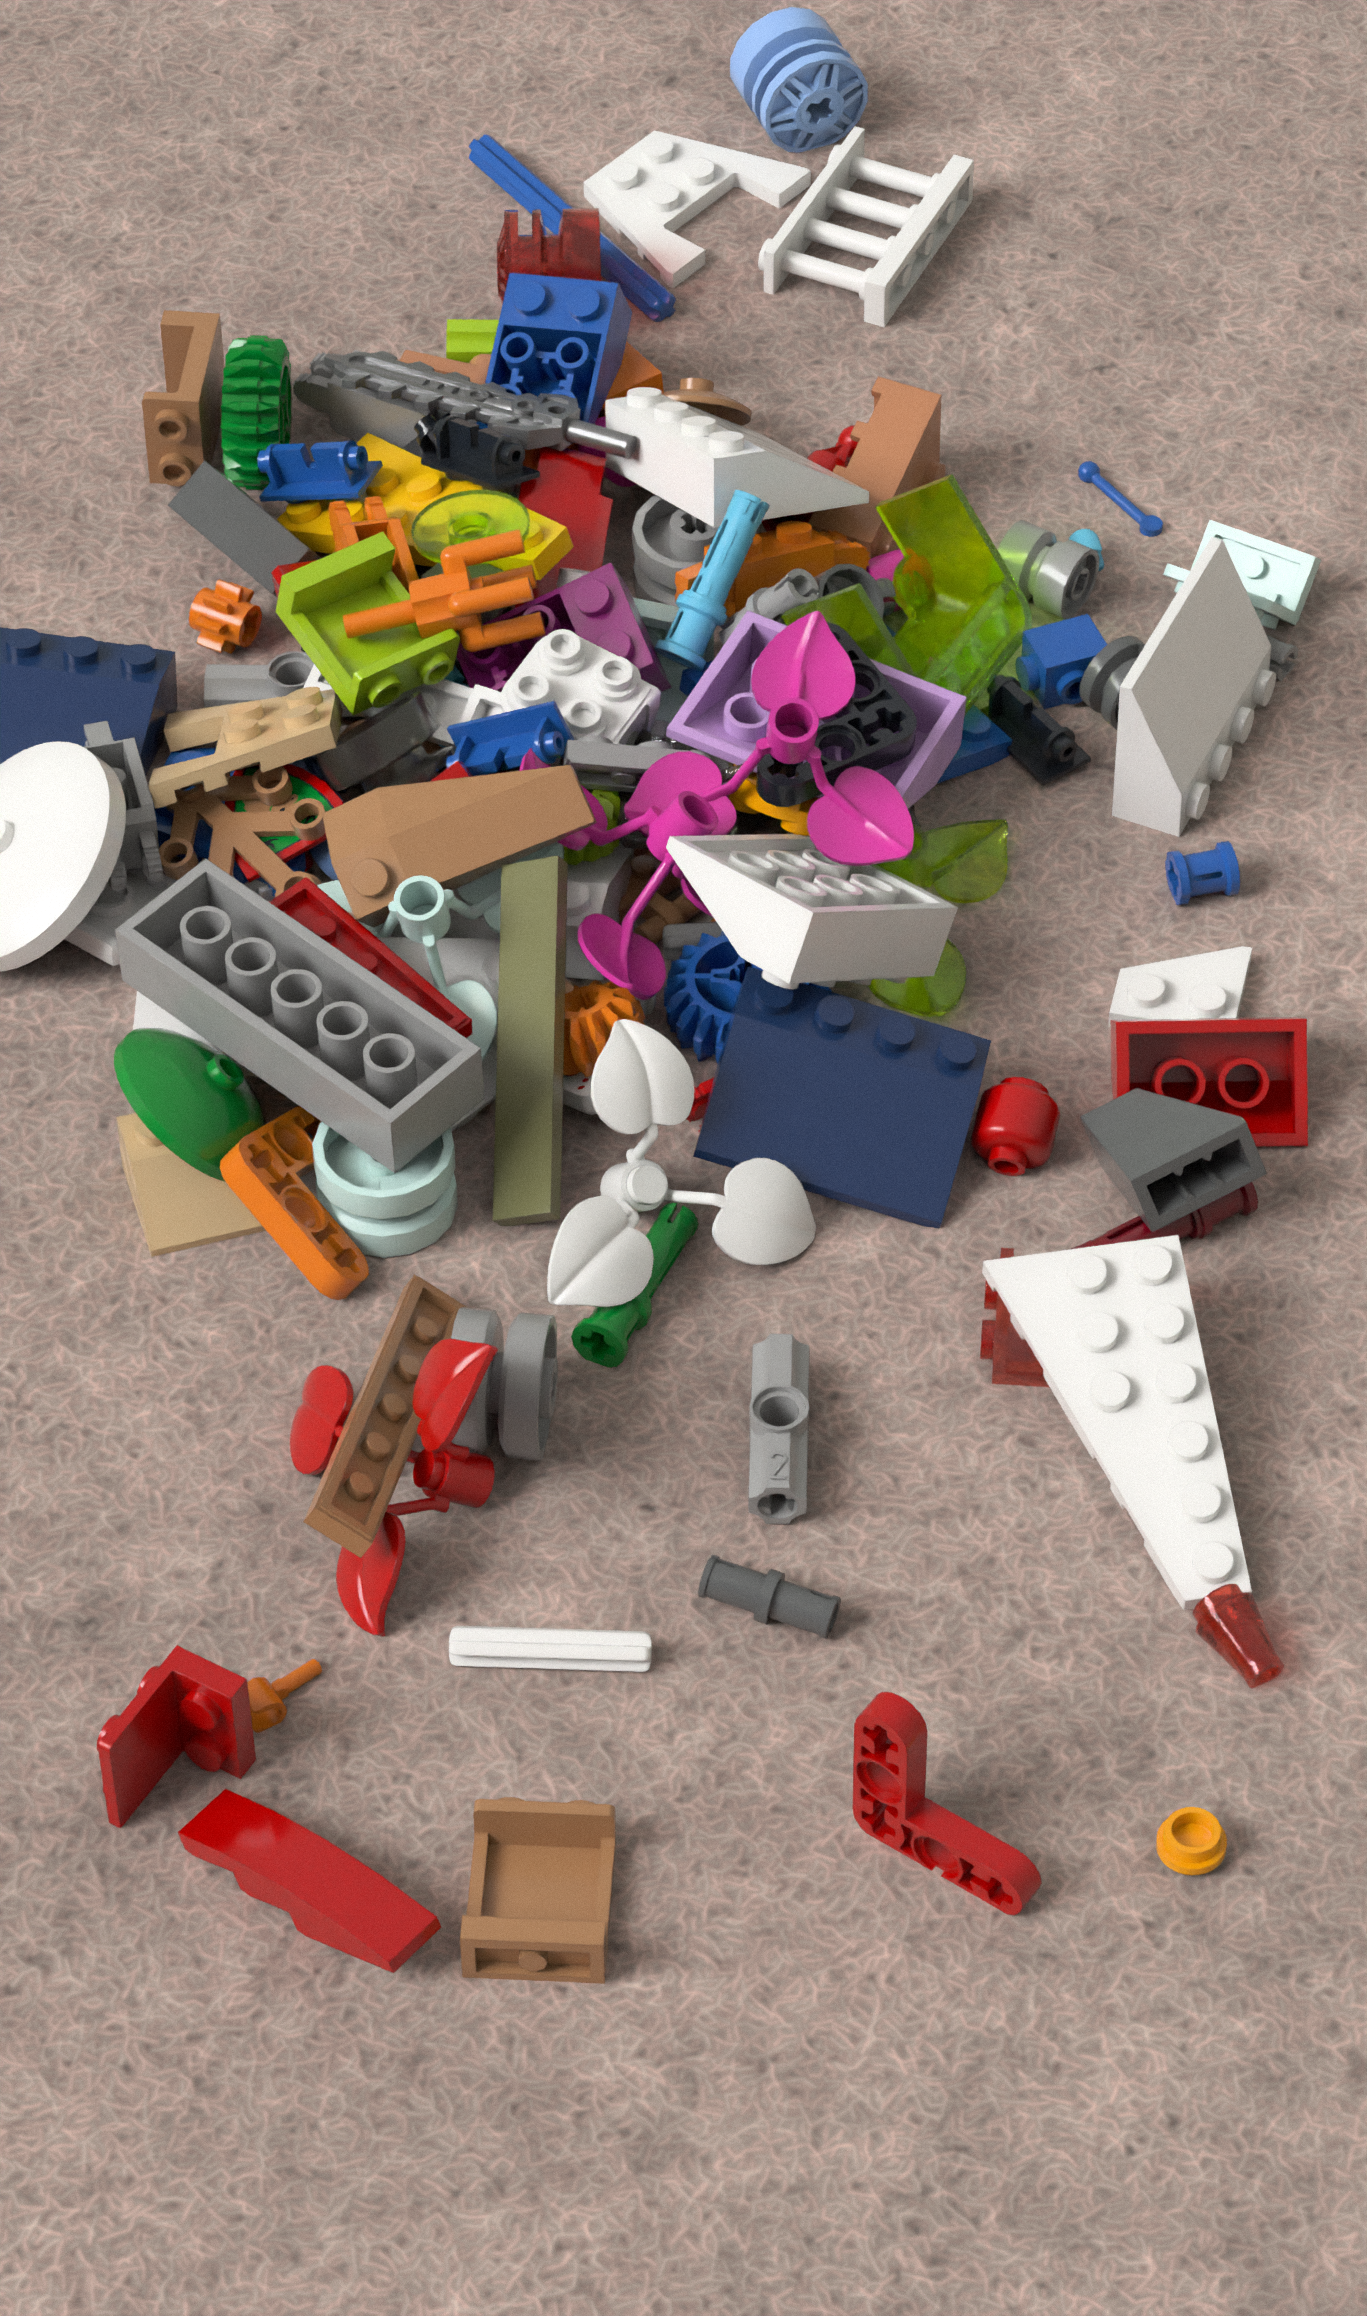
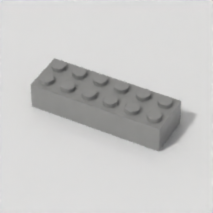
M206 858L115 929L121 975L124 982L394 1173L398 1172L485 1099L480 1047Z

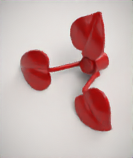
M449 1338L439 1341L430 1349L420 1368L413 1393V1409L415 1414L421 1419L417 1427V1433L421 1437L425 1449L421 1452L411 1450L407 1462L414 1464V1484L418 1488H422L423 1493L429 1498L389 1504L373 1544L361 1558L346 1548H341L336 1572V1583L340 1599L352 1620L370 1634L386 1636L385 1614L399 1577L406 1543L405 1530L398 1516L429 1510L446 1513L450 1502L478 1508L486 1502L492 1491L495 1470L491 1458L469 1452L468 1447L454 1444L452 1440L464 1420L494 1355L498 1351V1348L493 1345ZM329 1365L316 1367L310 1372L304 1383L302 1391L303 1403L296 1411L290 1432V1452L293 1465L303 1474L317 1475L326 1469L344 1428L343 1423L350 1411L353 1402V1387L346 1373L339 1368Z

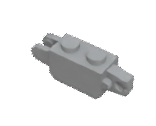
M318 353L310 362L311 366L309 369H311V373H301L292 384L293 394L296 395V399L301 401V404L304 403L307 407L310 405L313 409L330 415V426L337 434L359 441L364 435L370 433L404 450V447L418 436L414 426L420 419L431 414L438 420L448 413L434 408L431 410L414 409V402L400 398L392 400L378 398L377 391L363 387L357 389L342 388V379L335 375L334 369L324 365V356L330 355V353ZM472 419L467 420V421L472 422V423H475V424H476V422H477V421L472 420Z
M108 721L85 724L84 734L87 741L84 748L99 757L113 769L122 785L125 796V832L117 862L108 880L111 891L125 889L126 871L143 868L144 876L147 877L149 884L161 883L164 880L159 855L156 816L135 738L114 741Z

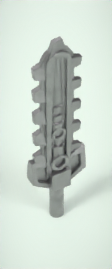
M386 351L375 353L352 352L345 355L330 354L324 356V365L334 369L335 375L342 379V388L357 389L363 387L377 391L378 398L391 400L400 398L414 402V409L431 410L434 408L451 413V415L466 421L472 419L486 423L489 429L518 438L525 450L549 447L562 451L571 444L577 443L624 458H631L636 449L637 440L635 436L581 421L577 398L540 393L538 397L531 393L514 395L507 393L506 388L493 382L480 385L470 382L469 377L458 372L447 374L435 372L433 367L421 361L409 364L398 361V357Z

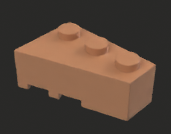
M879 376L871 390L872 396H874V411L868 423L857 420L850 434L851 440L858 442V445L847 468L835 465L833 473L869 491V503L815 511L808 522L812 529L817 532L825 531L827 533L828 530H836L847 536L846 539L854 543L855 541L863 545L870 552V558L899 549L900 538L904 532H913L916 529L921 518L923 503L927 497H936L939 494L946 471L945 465L939 463L941 394Z

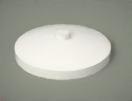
M56 741L35 745L0 764V972L26 965L38 959L64 940L93 907L104 890L117 862L126 823V803L122 785L116 773L107 763L78 744Z

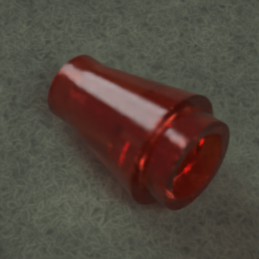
M1232 1583L1213 1590L1197 1603L1192 1612L1193 1617L1198 1623L1195 1632L1243 1677L1249 1688L1253 1689L1276 1678L1282 1672L1284 1664L1275 1652L1253 1594L1243 1593L1237 1584Z

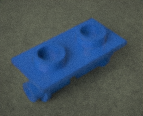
M352 440L314 443L310 449L314 461L311 460L305 443L270 444L266 450H261L258 454L257 463L259 470L262 473H267L270 483L259 498L261 502L286 501L290 504L320 499H335L336 501L344 500V502L360 498L364 494L383 464L382 461H368L366 448L358 446Z
M551 701L448 726L447 731L456 746L454 755L448 756L446 765L448 768L456 761H460L465 764L473 776L493 774L519 768L523 756L530 748H532L541 761L548 765L554 763L557 758L562 757L568 740L575 739L556 702Z

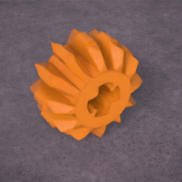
M594 980L588 986L578 987L574 985L573 990L565 994L564 1075L573 1076L580 1072L585 1077L592 1075L595 1063L610 1037L615 1021L627 1019L644 1024L645 1015L641 1003L638 999L636 1000L635 996L627 988H622L611 981L602 984L600 980Z

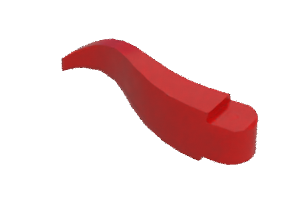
M542 447L537 471H540V477L521 483L518 504L566 526L574 546L541 580H536L537 588L532 589L534 599L557 588L560 568L592 572L602 567L613 499L602 495L607 458L569 448L559 451L549 447ZM527 602L520 603V604H516V605H515V608H517V607H519V606H521V605H523V604H525V603H527ZM509 770L501 771V772H497V773H505V772H507V771H509Z

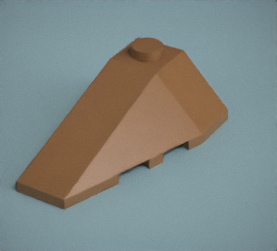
M571 765L379 787L322 814L331 863L354 917L357 921L373 928L385 922L390 913L388 905L394 901L396 889L404 880L410 877L428 876L435 879L441 885L443 891L446 889L453 891L502 868V865L513 863L597 823Z

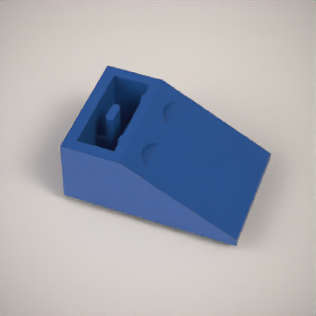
M509 273L485 384L496 383L506 388L507 393L514 395L531 393L538 397L540 393L577 398L578 408H580V420L595 424L622 364L632 317L631 308L619 283ZM476 422L479 425V430L488 428V424Z

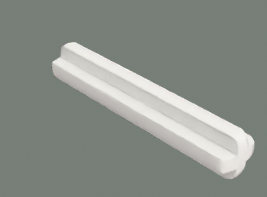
M455 1626L452 1628L449 1638L450 1662L455 1666L645 1672L650 1668L652 1657L651 1636L645 1631Z

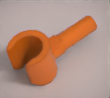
M311 1659L283 1678H278L272 1683L264 1677L252 1678L247 1682L254 1732L260 1733L283 1721L287 1708L282 1699L288 1697L289 1693L322 1673L321 1665L317 1660Z

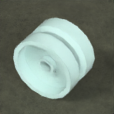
M321 1122L319 1124L312 1144L314 1169L317 1179L315 1183L317 1199L357 1245L363 1255L387 1258L413 1254L435 1243L449 1229L458 1206L457 1184L454 1175L456 1167L455 1148L451 1127L398 1172L394 1173L325 1123Z

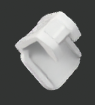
M566 629L555 630L537 642L504 685L500 694L503 713L555 701L575 740L585 736H602L610 739L613 744L634 746L644 743L650 736L661 699V691L657 687L641 680L638 668L627 659L617 656ZM557 758L551 764V767L559 766L561 758Z

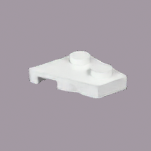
M1241 946L1120 969L1109 1012L1108 1027H1111L1110 1020L1238 1018L1250 968L1252 948Z

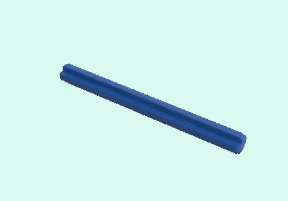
M483 135L479 140L473 139L469 145V148L472 150L469 159L603 278L608 282L619 283L624 296L652 321L661 322L665 317L673 316L676 311L673 307L676 298L671 292L492 136Z

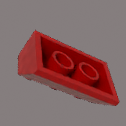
M1306 1018L1110 1020L1113 1100L1138 1088L1240 1116L1246 1121L1256 1147L1308 1146Z

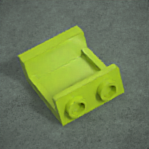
M383 531L282 575L275 611L353 716L373 706L375 708L385 707L394 702L400 694L422 684L433 685L443 680L454 669L460 642V636L452 628L422 639L417 623L348 639L343 623V615L410 599V594L391 571L396 548Z

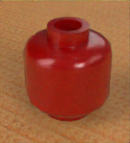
M1024 1077L1005 1078L1000 1081V1084H995L985 1090L980 1098L971 1135L973 1148L979 1156L988 1161V1166L991 1170L1002 1175L1020 1176L1025 1173L1026 1168H1038L1048 1162L1053 1151L1060 1119L1059 1107L1056 1101L1049 1096L1047 1088L1041 1083Z

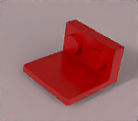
M176 1645L160 1666H153L146 1672L139 1684L137 1695L121 1715H113L107 1720L97 1740L103 1792L105 1794L110 1824L121 1829L183 1751L186 1752L196 1765L204 1770L216 1772L221 1769L239 1779L245 1775L256 1761L246 1678Z

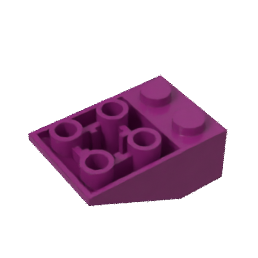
M611 562L482 624L487 625L541 612L546 631L545 636L559 629L570 630L577 636L627 659L638 668L641 680L657 687L661 693L672 688L657 652L654 650V645L631 592ZM544 636L478 652L465 650L460 640L456 656L469 687L474 689L475 684L502 692L504 685L535 644Z

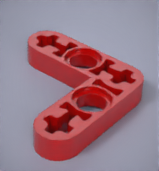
M892 1692L877 1694L856 1718L854 1723L852 1809L857 1823L865 1833L932 1871L935 1867L940 1868L944 1871L941 1877L1007 1915L1020 1913L1042 1884L1041 1875L1036 1866L1016 1848L925 1797L928 1732L926 1722L921 1713L903 1697Z

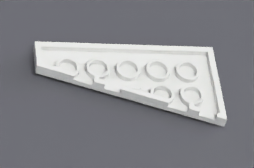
M1174 1235L983 1261V1276L992 1291H997L1011 1314V1323L1021 1340L1025 1339L1039 1361L1043 1368V1377L1092 1459L1096 1458L1111 1483L1110 1489L1121 1508H1126L1144 1538V1547L1182 1609L1189 1610L1250 1602L1252 1589L1179 1236Z

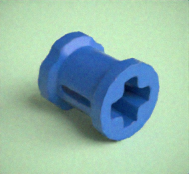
M1229 841L1217 843L1214 850L1182 855L1179 850L1167 852L1165 861L1166 878L1176 905L1188 904L1190 897L1223 891L1226 896L1239 893L1240 871L1235 851Z

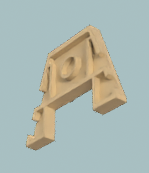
M306 687L282 697L168 714L164 733L170 752L215 741L218 742L215 753L212 755L153 769L148 787L155 809L178 802L174 790L202 783L204 790L208 792L228 785L231 771L259 765L260 770L266 772L336 748L343 713L338 695L333 689L321 691L319 687Z

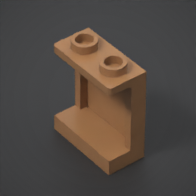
M164 310L160 328L167 393L148 391L144 393L142 400L150 483L183 486L204 461L210 465L212 464L222 419L223 368L225 367L220 313Z
M504 1797L497 1800L477 1799L474 1802L473 1812L474 1845L467 1914L462 1915L460 1932L462 1977L605 1984L616 1854L615 1807L610 1804H595L586 1800H574L565 1803L525 1801L515 1797Z

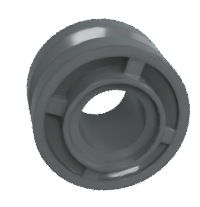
M1135 636L1120 637L1106 645L1090 662L1080 683V697L1082 701L1095 712L1101 713L1104 720L1116 730L1118 726L1120 685L1145 646Z

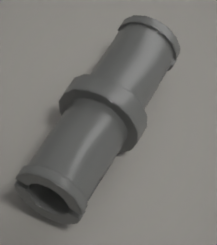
M713 1554L707 1561L698 1589L699 1597H708L754 1613V1620L768 1625L770 1620L773 1619L815 1633L824 1639H828L841 1604V1598L838 1596H830L785 1581V1573L771 1569L767 1574L720 1559L719 1556Z

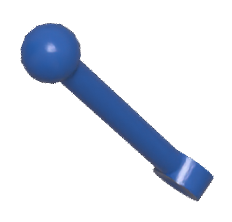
M1086 461L1079 466L1078 476L1080 480L1097 486L1140 525L1139 530L1143 535L1154 537L1162 532V520L1154 515L1146 516L1100 475V468L1096 463Z

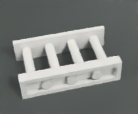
M854 126L843 143L833 147L827 165L774 238H768L764 242L759 255L758 267L764 271V292L774 295L787 275L792 273L859 293V298L864 300V322L885 327L973 201L974 160L953 155L940 174L935 173L932 177L864 158L865 129ZM857 179L920 196L923 199L919 205L913 204L910 208L855 193L849 191V189ZM834 210L897 227L901 230L897 236L892 235L886 240L826 221ZM814 241L879 261L874 268L869 267L864 272L803 253L810 243Z

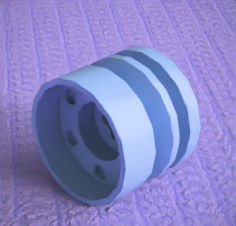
M789 7L767 14L753 23L739 38L730 58V77L736 89L750 110L754 112L772 142L787 152L800 153L839 141L858 123L868 102V83L860 68L852 60L848 51L842 47L838 37L826 20L811 9Z

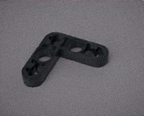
M827 622L831 632L851 660L854 667L855 684L862 685L871 692V694L863 698H852L849 704L835 715L837 719L818 727L815 746L818 749L823 750L830 746H841L852 753L851 757L841 761L828 759L821 754V763L826 778L834 787L839 775L850 767L860 766L876 771L908 756L915 745L917 718L909 705L852 637L839 625ZM766 754L757 764L756 790L759 796L769 804L779 807H790L823 794L817 788L808 761L805 763L802 761L796 764H786L774 759L770 754Z

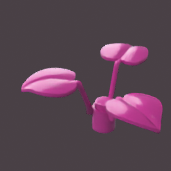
M820 611L809 613L788 625L768 643L757 658L752 671L751 686L757 704L770 712L766 736L756 742L754 751L729 782L722 785L720 769L709 758L691 751L675 752L660 758L648 768L640 779L632 797L624 806L625 817L628 821L644 815L653 805L663 812L682 791H691L703 797L713 807L718 816L719 824L710 835H728L736 823V810L727 796L736 792L766 754H770L774 759L786 764H796L804 760L809 762L817 788L825 796L816 800L810 807L807 816V828L811 841L816 849L825 857L839 864L850 866H866L905 859L911 854L914 841L913 824L908 808L895 786L883 775L872 769L855 766L844 770L837 778L834 787L826 778L821 763V750L815 746L819 721L834 717L849 704L855 689V673L848 654L831 632ZM649 826L638 830L646 837H649Z
M530 748L522 758L519 771L548 768L550 766L541 761L532 748ZM581 785L597 823L557 841L558 843L578 851L582 850L589 840L598 846H604L649 826V837L646 840L648 849L661 861V864L624 917L621 925L606 915L594 913L582 920L577 932L581 950L589 962L603 976L614 984L627 988L636 998L648 1000L654 997L664 985L666 967L659 948L649 939L633 933L634 924L671 869L672 874L681 879L682 890L686 897L701 911L713 917L666 849L670 836L710 835L719 824L718 816L713 807L703 797L691 791H682L663 812L653 805L644 815L606 831L608 822L602 805Z

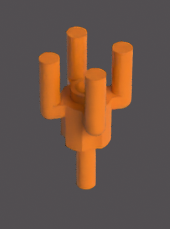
M520 529L447 546L440 554L444 574L410 581V585H408L409 600L343 615V623L348 639L412 623H417L422 639L434 636L450 628L455 631L458 630L461 644L469 652H478L545 636L546 631L541 612L487 625H482L480 613L534 600L532 589L537 588V582L532 565L474 578L471 577L468 566L525 553Z

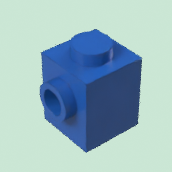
M1085 614L1023 631L1022 656L1018 657L1015 663L1017 678L1025 692L1033 691L1043 709L1082 702L1080 683L1083 674L1093 658L1107 645L1090 616Z

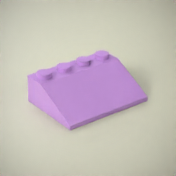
M748 610L668 725L666 737L741 767L754 751L756 742L761 738H765L770 712L761 708L755 700L751 686L752 671L757 658L764 648L787 626ZM870 659L913 710L917 718L915 745L911 753L902 760L876 770V772L883 775L895 786L907 808H910L937 784L960 748L967 697ZM855 684L852 698H863L871 694V692L866 687ZM834 716L832 718L819 721V726L826 724L830 721H833L837 718ZM830 746L821 750L823 756L835 761L846 760L852 756L849 750L841 746ZM757 766L753 770L755 773H757ZM821 794V795L816 796V797H817V798H821V797H823V796H825V795H824V794Z

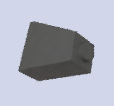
M206 461L200 465L168 504L172 510L274 596H276L271 572L278 565L313 561L320 558L319 555L232 480Z
M1138 1088L1080 1116L1104 1172L1151 1232L1267 1174L1248 1125L1240 1116Z

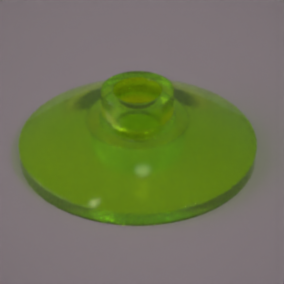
M492 490L461 491L439 498L422 509L412 524V539L415 548L421 555L441 564L440 554L447 546L518 529L521 531L524 542L529 534L530 518L526 507L511 495ZM488 561V562H484V563H480V564H476V565H481V564L489 563V562H492V561Z

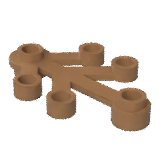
M283 766L266 772H262L258 768L253 776H230L228 785L208 792L204 790L202 783L174 790L178 802L165 806L168 811L174 814L170 839L165 841L159 848L162 869L167 877L179 880L198 865V858L193 845L198 822L200 819H203L213 829L208 860L230 876L233 873L235 854L237 852L276 890L275 897L305 877L309 878L316 885L321 884L320 880L312 874L302 871L293 872L258 838L297 836L305 841L319 839L326 833L322 816L326 811L320 801L306 798L296 802L290 811L232 812L221 802L260 799L262 803L271 806L285 802L292 794L293 785L287 770ZM271 781H281L274 788H264L265 785ZM195 786L194 788H192V789H190V790H186V789L189 788V787ZM308 816H318L311 823H301V821ZM179 854L186 855L182 861L170 863L174 856Z

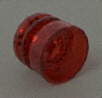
M599 208L563 209L558 234L548 235L541 209L532 210V235H520L519 210H504V223L497 241L498 297H500L502 305L509 273L601 281Z

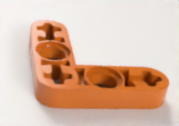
M297 1106L244 1136L221 1159L220 1170L228 1186L309 1282L328 1298L341 1300L345 1299L367 1278L369 1266L361 1250L300 1179V1177L314 1169L312 1144L318 1126L322 1121L301 1106Z

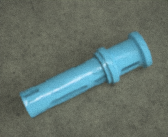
M741 490L734 491L725 517L703 560L696 580H694L690 590H684L683 594H679L675 604L679 608L665 640L657 641L654 647L656 652L687 668H693L698 671L703 670L706 661L702 656L716 626H723L727 618L725 614L727 609L723 605L750 549L757 529L770 507L768 503L761 501L760 498Z

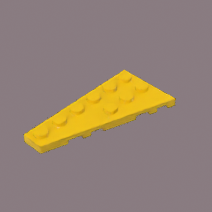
M370 433L364 435L357 442L358 446L366 448L368 461H382L383 466L360 498L346 502L352 523L365 521L363 508L366 497L380 496L387 517H397L400 519L413 562L416 565L434 567L440 562V554L447 546L520 529L525 553L486 563L503 571L532 565L536 580H541L574 547L566 526L503 496L486 493L482 490V486L472 482L450 480L445 477L444 472L422 465L421 457ZM320 499L307 500L297 504L289 503L286 511L277 520L314 552L334 553L335 541L331 531L328 511L330 502L336 500Z

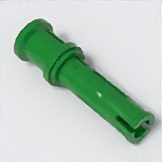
M677 1203L665 1204L646 1234L652 1246L654 1259L651 1277L643 1291L637 1297L624 1304L610 1307H595L589 1318H584L577 1323L571 1338L573 1346L583 1358L608 1368L617 1367L624 1361L629 1350L627 1342L634 1331L645 1327L651 1318L652 1297L689 1239L698 1229V1219L688 1207L683 1205L674 1221L671 1222L670 1219L677 1210Z

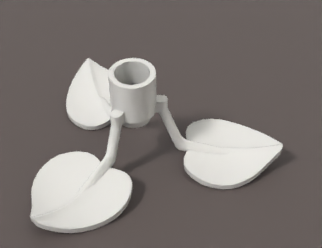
M622 1019L615 1021L610 1037L600 1053L592 1073L591 1098L593 1106L599 1118L614 1131L622 1134H635L645 1129V1134L635 1148L627 1151V1162L616 1164L605 1172L600 1185L601 1196L588 1198L578 1203L563 1220L555 1238L548 1265L547 1295L549 1303L553 1305L610 1307L624 1304L637 1297L646 1287L651 1277L654 1259L649 1239L643 1233L634 1229L640 1220L637 1212L653 1210L662 1202L704 1204L720 1207L721 1209L712 1227L714 1241L725 1254L739 1262L750 1265H769L787 1261L803 1252L815 1238L816 1224L802 1184L785 1165L768 1158H753L742 1162L728 1173L724 1184L725 1196L716 1193L669 1189L667 1177L663 1169L655 1162L645 1160L644 1155L658 1138V1125H677L689 1116L694 1101L693 1076L684 1056L661 1033L632 1020Z

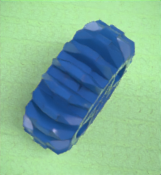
M723 931L720 937L717 938L702 933L697 946L683 945L679 960L671 961L667 986L664 987V1006L666 1007V1020L670 1025V1032L677 1033L681 1049L693 1047L698 1062L712 1057L714 1054L718 1063L731 1013L747 968L752 967L763 971V969L741 958ZM804 983L832 992V990L829 989V987L819 986L813 983Z

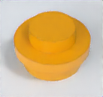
M1185 1807L1173 1812L1161 1824L1157 1832L1156 1850L1161 1861L1171 1870L1185 1875H1201L1214 1870L1222 1863L1227 1850V1836L1223 1827L1212 1813L1198 1807Z

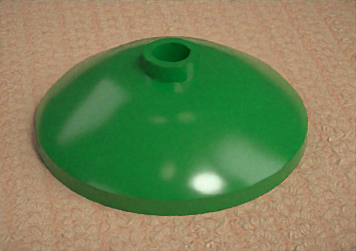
M163 1028L135 1029L118 1043L114 1052L116 1076L125 1097L138 1117L180 1159L210 1177L225 1181L220 1170L221 1159L244 1136L267 1124L257 1097L238 1065L229 1057L201 1041Z

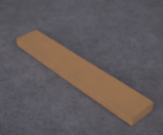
M415 1274L402 1290L303 1521L360 1558L373 1544L418 1434L417 1427L421 1419L415 1414L413 1409V1393L420 1368L428 1352L436 1343L451 1338L458 1310L466 1307Z

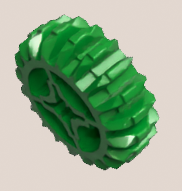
M250 335L248 338L233 339L228 347V353L225 355L220 427L222 429V463L225 465V475L237 486L246 487V490H263L270 483L267 473H262L259 470L257 463L259 452L266 450L270 444H290L291 423L293 419L291 363L289 361V351L282 339Z

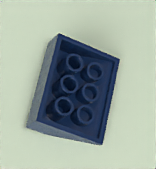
M0 627V764L25 749L47 742H70L84 747L87 741L84 734V725L108 721L114 741L135 738L146 777L165 738L164 727L168 714L175 713L178 707L175 652L153 649L143 644L124 645L96 641L86 636L67 637L38 633L29 628L10 629Z
M748 967L731 1013L693 1157L732 1169L736 1165L753 1158L775 1160L785 1165L795 1174L805 1191L917 1225L940 1228L979 1094L991 1040L804 983H799L797 989L779 987L763 979L761 976L763 971Z

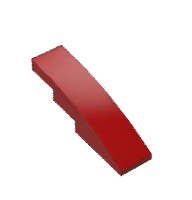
M228 1789L223 1790L178 1831L185 1850L197 1858L233 1872L240 1889L249 1896L289 1912L296 1929L303 1935L389 1972H396L442 1928L437 1916L382 1875L336 1845L278 1812Z

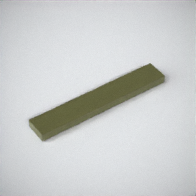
M559 856L502 865L493 1184V1221L500 1226H516L560 1219L568 863Z

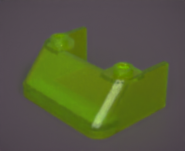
M951 474L881 501L875 507L904 555V558L894 570L892 584L896 593L894 599L909 619L894 637L890 634L860 583L789 609L781 617L788 626L809 613L820 611L826 622L842 627L869 659L967 697L966 715L1021 646L1023 631L1032 629V614L1023 592L954 475Z

